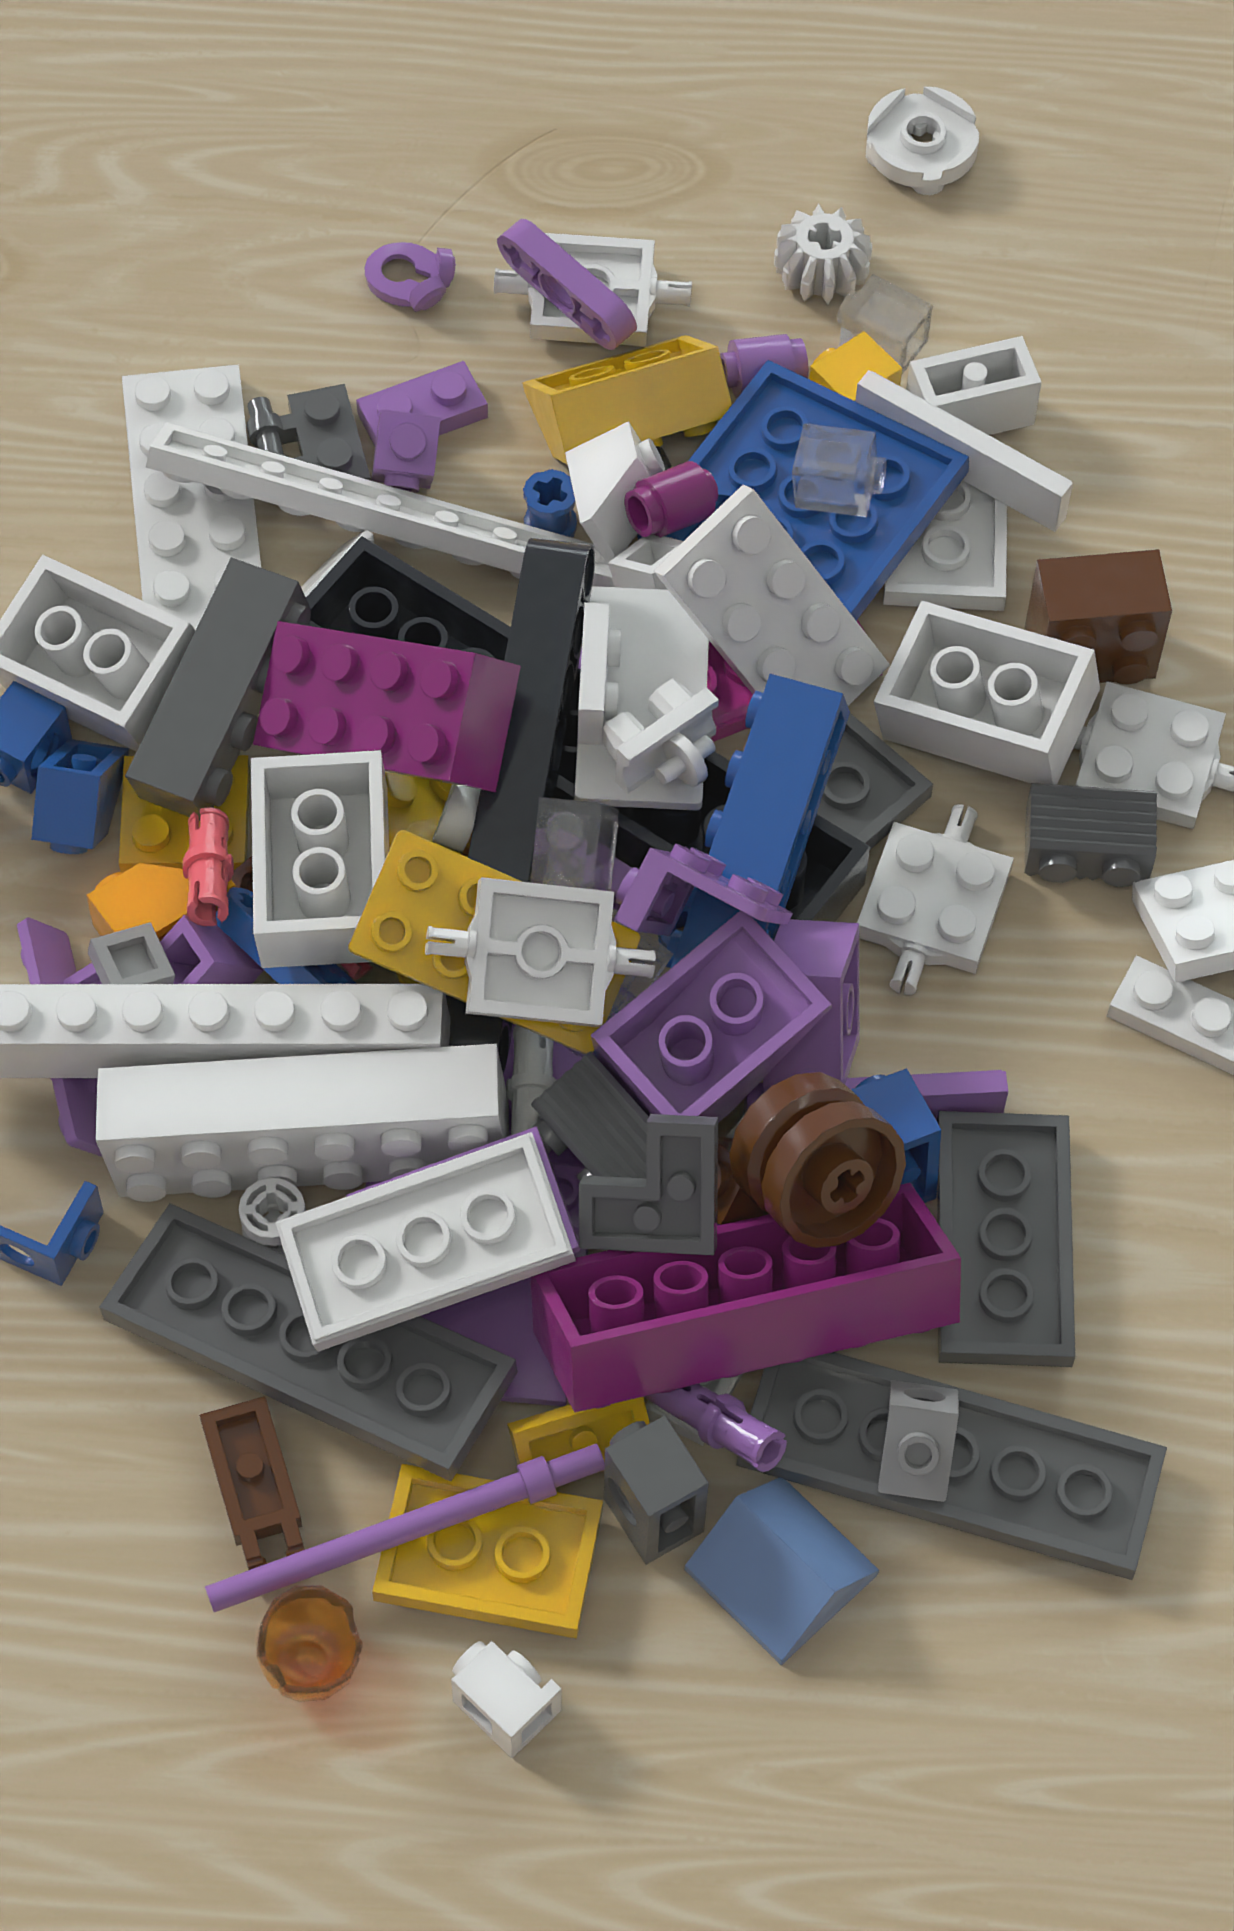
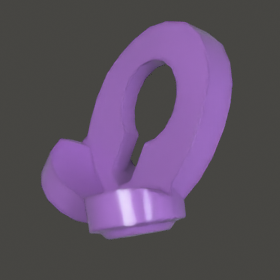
M399 242L387 244L375 250L367 258L364 268L367 285L376 297L393 305L412 307L415 312L433 307L442 299L447 290L446 288L450 286L454 278L456 263L451 249L437 248V254L423 246ZM393 259H404L413 264L416 273L429 278L421 283L411 279L395 282L385 278L382 269L387 262Z

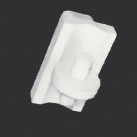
M672 678L658 687L649 697L648 711L657 721L644 728L630 712H621L605 723L603 726L602 743L616 761L615 782L628 794L655 775L664 785L677 777L691 787L698 786L705 781L708 772L704 758L716 750L710 738L716 734L712 710L718 707V698L707 687L694 695Z

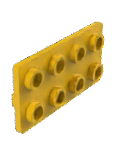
M400 830L396 834L349 942L348 950L359 957L467 1003L469 976L464 962L465 958L434 954L426 955L425 944L428 941L452 944V942L426 939L428 926L467 931L475 915L478 880L481 877L522 881L411 832ZM612 921L611 926L616 939V947L637 949L641 939L640 934ZM614 974L605 991L602 1025L607 1021L625 978L623 974ZM500 1017L582 1054L594 1051L591 1034L600 1028Z

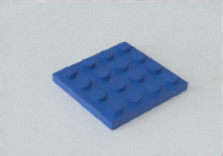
M770 360L765 362L688 460L697 463L702 469L708 470L714 477L718 487V500L716 501L715 511L742 485L754 489L856 621L969 472V456ZM706 520L664 537L685 541ZM637 533V538L639 540L640 538H642V536H640Z

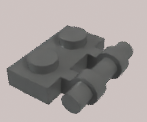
M345 384L287 395L290 414L282 416L273 412L271 402L267 397H256L249 401L247 407L250 419L247 421L246 427L251 443L258 447V449L289 457L284 455L282 444L298 442L301 456L294 457L293 459L371 480Z

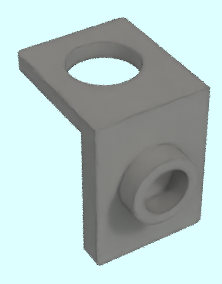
M891 1380L889 1413L878 1492L940 1502L946 1501L959 1417L957 1389ZM914 1398H924V1399L933 1400V1401H935V1402L922 1401V1400H917V1399H914Z

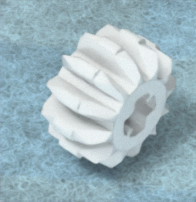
M818 204L812 216L796 210L794 217L791 219V224H783L781 226V230L777 235L774 266L776 267V273L782 274L785 290L800 288V294L804 302L813 295H821L828 305L834 293L850 299L852 292L855 290V285L864 284L865 279L869 275L872 243L870 242V236L864 234L861 219L846 220L842 207L833 214L824 213Z

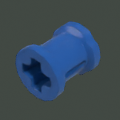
M554 469L534 473L526 481L523 488V496L528 508L524 516V524L573 538L577 530V518L573 510L576 501L570 476Z

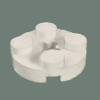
M924 87L923 94L913 93L906 96L905 88L893 91L883 97L874 106L869 115L866 159L880 173L896 183L912 187L917 193L922 195L938 194L942 191L945 184L952 183L964 176L975 162L979 144V132L975 126L976 116L972 108L962 98L941 88ZM928 132L933 137L931 142L923 143L915 141L910 134L922 136Z

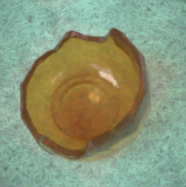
M322 1585L294 1586L274 1598L259 1624L256 1637V1657L269 1685L273 1689H278L282 1696L298 1702L326 1700L349 1685L360 1661L359 1655L363 1647V1641L360 1639L354 1621L352 1605L347 1599Z

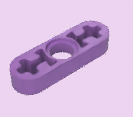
M520 219L497 238L500 253L509 266L602 347L614 350L637 330L636 320L623 300L531 221Z

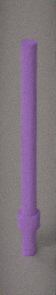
M596 1443L547 1462L543 1456L518 1464L517 1473L207 1585L205 1589L213 1612L215 1613L526 1498L530 1504L555 1496L557 1495L556 1487L603 1471L605 1469V1462Z

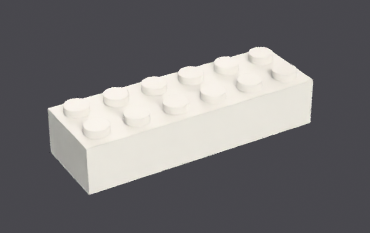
M497 1044L98 1069L96 1143L119 1197H129L142 1202L157 1201L164 1198L166 1194L195 1193L198 1196L207 1198L223 1197L228 1195L231 1190H246L255 1182L267 1178L284 1179L296 1187L326 1185L332 1189L348 1190L359 1187L363 1182L386 1181L510 1136L509 1101Z

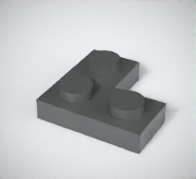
M650 1114L647 1120L646 1178L583 1175L579 1183V1247L582 1249L714 1255L717 1248L718 1117Z

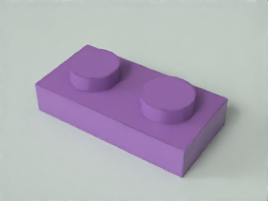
M464 361L356 399L357 414L374 446L381 409L441 417L439 436L488 418V403Z

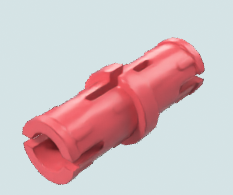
M210 807L200 809V828L199 816L195 812L190 815L188 819L189 850L183 857V876L185 879L188 878L189 881L187 916L192 922L201 926L217 925L216 906H218L217 918L221 922L226 920L229 915L227 885L234 874L233 857L231 854L228 855L227 852L229 818L221 810Z

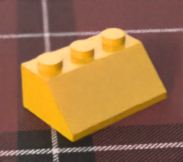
M688 335L522 382L525 395L552 456L567 464L565 452L628 421L641 442L650 438L655 446L660 447L663 445L662 437L683 431L685 437H692L711 432L717 425V420H720L732 406L718 346Z

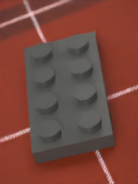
M939 1111L937 1123L941 1128V1143L937 1184V1222L961 1257L960 1323L938 1327L939 1363L1073 1367L1075 1360L1069 1115Z

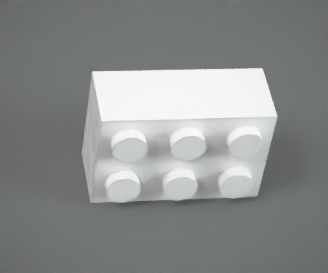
M42 554L0 619V684L7 689L13 681H16L65 706L68 719L137 752L193 637L195 629L189 622Z
M921 600L874 699L882 738L1024 782L1057 785L1100 690L1095 651Z
M381 750L251 758L253 933L261 967L274 968L371 962L351 953L348 950V945L389 852L387 783Z

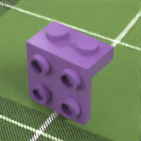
M675 843L671 852L650 848L640 869L633 867L627 873L616 895V903L621 906L614 920L637 932L670 936L694 887L764 922L787 925L793 913L779 906L783 897L782 893L750 877L745 879L733 874L729 880L722 876L726 864L693 847L688 849Z

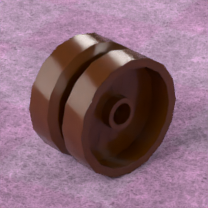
M822 1072L795 1074L772 1085L750 1105L735 1130L729 1154L732 1177L743 1192L763 1211L768 1212L775 1222L796 1242L813 1248L839 1246L863 1234L888 1209L900 1189L906 1167L904 1142L893 1126L874 1109L865 1106L861 1099L843 1082Z

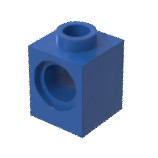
M13 681L0 697V785L8 787L12 784L32 794L36 789L38 766L68 739H72L65 706L16 681Z

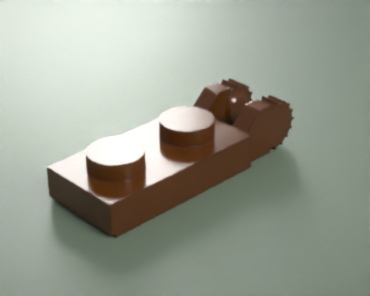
M265 1396L200 1414L201 1425L236 1546H242L248 1570L267 1564L266 1559L261 1556L257 1542L259 1539L283 1533L287 1547L286 1557L305 1550L299 1528L302 1527L300 1512Z

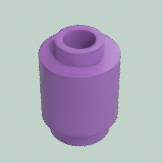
M787 334L734 339L729 341L727 352L720 353L727 386L732 389L735 398L739 397L767 360L808 379L807 351L801 338L790 339Z

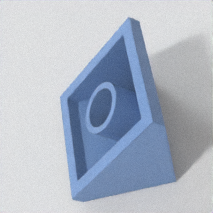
M781 1477L736 1496L685 1564V1571L780 1665H783L879 1573V1569L787 1480Z

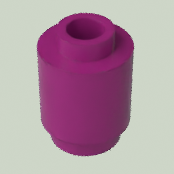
M687 461L639 480L635 484L634 489L628 491L625 495L626 515L631 526L640 536L647 537L654 534L661 538L708 519L715 511L716 501L718 500V487L714 477L708 470L702 469L693 461Z

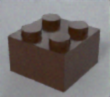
M1160 550L1037 559L1025 630L1093 649L1095 651L1099 683L1117 682L1129 685L1141 682L1144 679L1156 678L1172 614Z

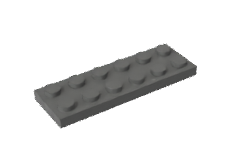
M171 1203L162 1213L99 1306L103 1320L450 1482L518 1373L516 1359L421 1316L317 1352L312 1344L286 1256Z
M832 1352L806 1358L800 1362L764 1368L750 1415L770 1427L785 1434L783 1439L787 1441L786 1449L778 1464L769 1471L761 1472L755 1469L738 1455L736 1466L777 1478L781 1477L794 1483L1133 1580L1167 1447ZM891 1380L958 1390L959 1417L947 1497L944 1502L878 1492L889 1413ZM914 1398V1399L922 1400V1401L935 1402V1401H933V1400L924 1399V1398Z

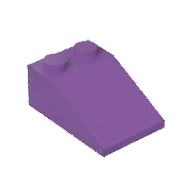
M740 910L592 1033L591 1039L595 1057L648 1116L650 1114L718 1117L719 1123L739 1105L832 1008V1004L750 915Z

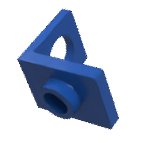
M84 1181L48 1245H44L0 1225V1260L62 1286L76 1260H85L97 1242L100 1232L98 1222L104 1212L98 1186ZM9 1245L14 1246V1247H16V1248L22 1250L23 1252H25V1253H26L27 1255H29L30 1257H28V1256H26V1255H23V1254L17 1252L16 1250H14L13 1248H11Z

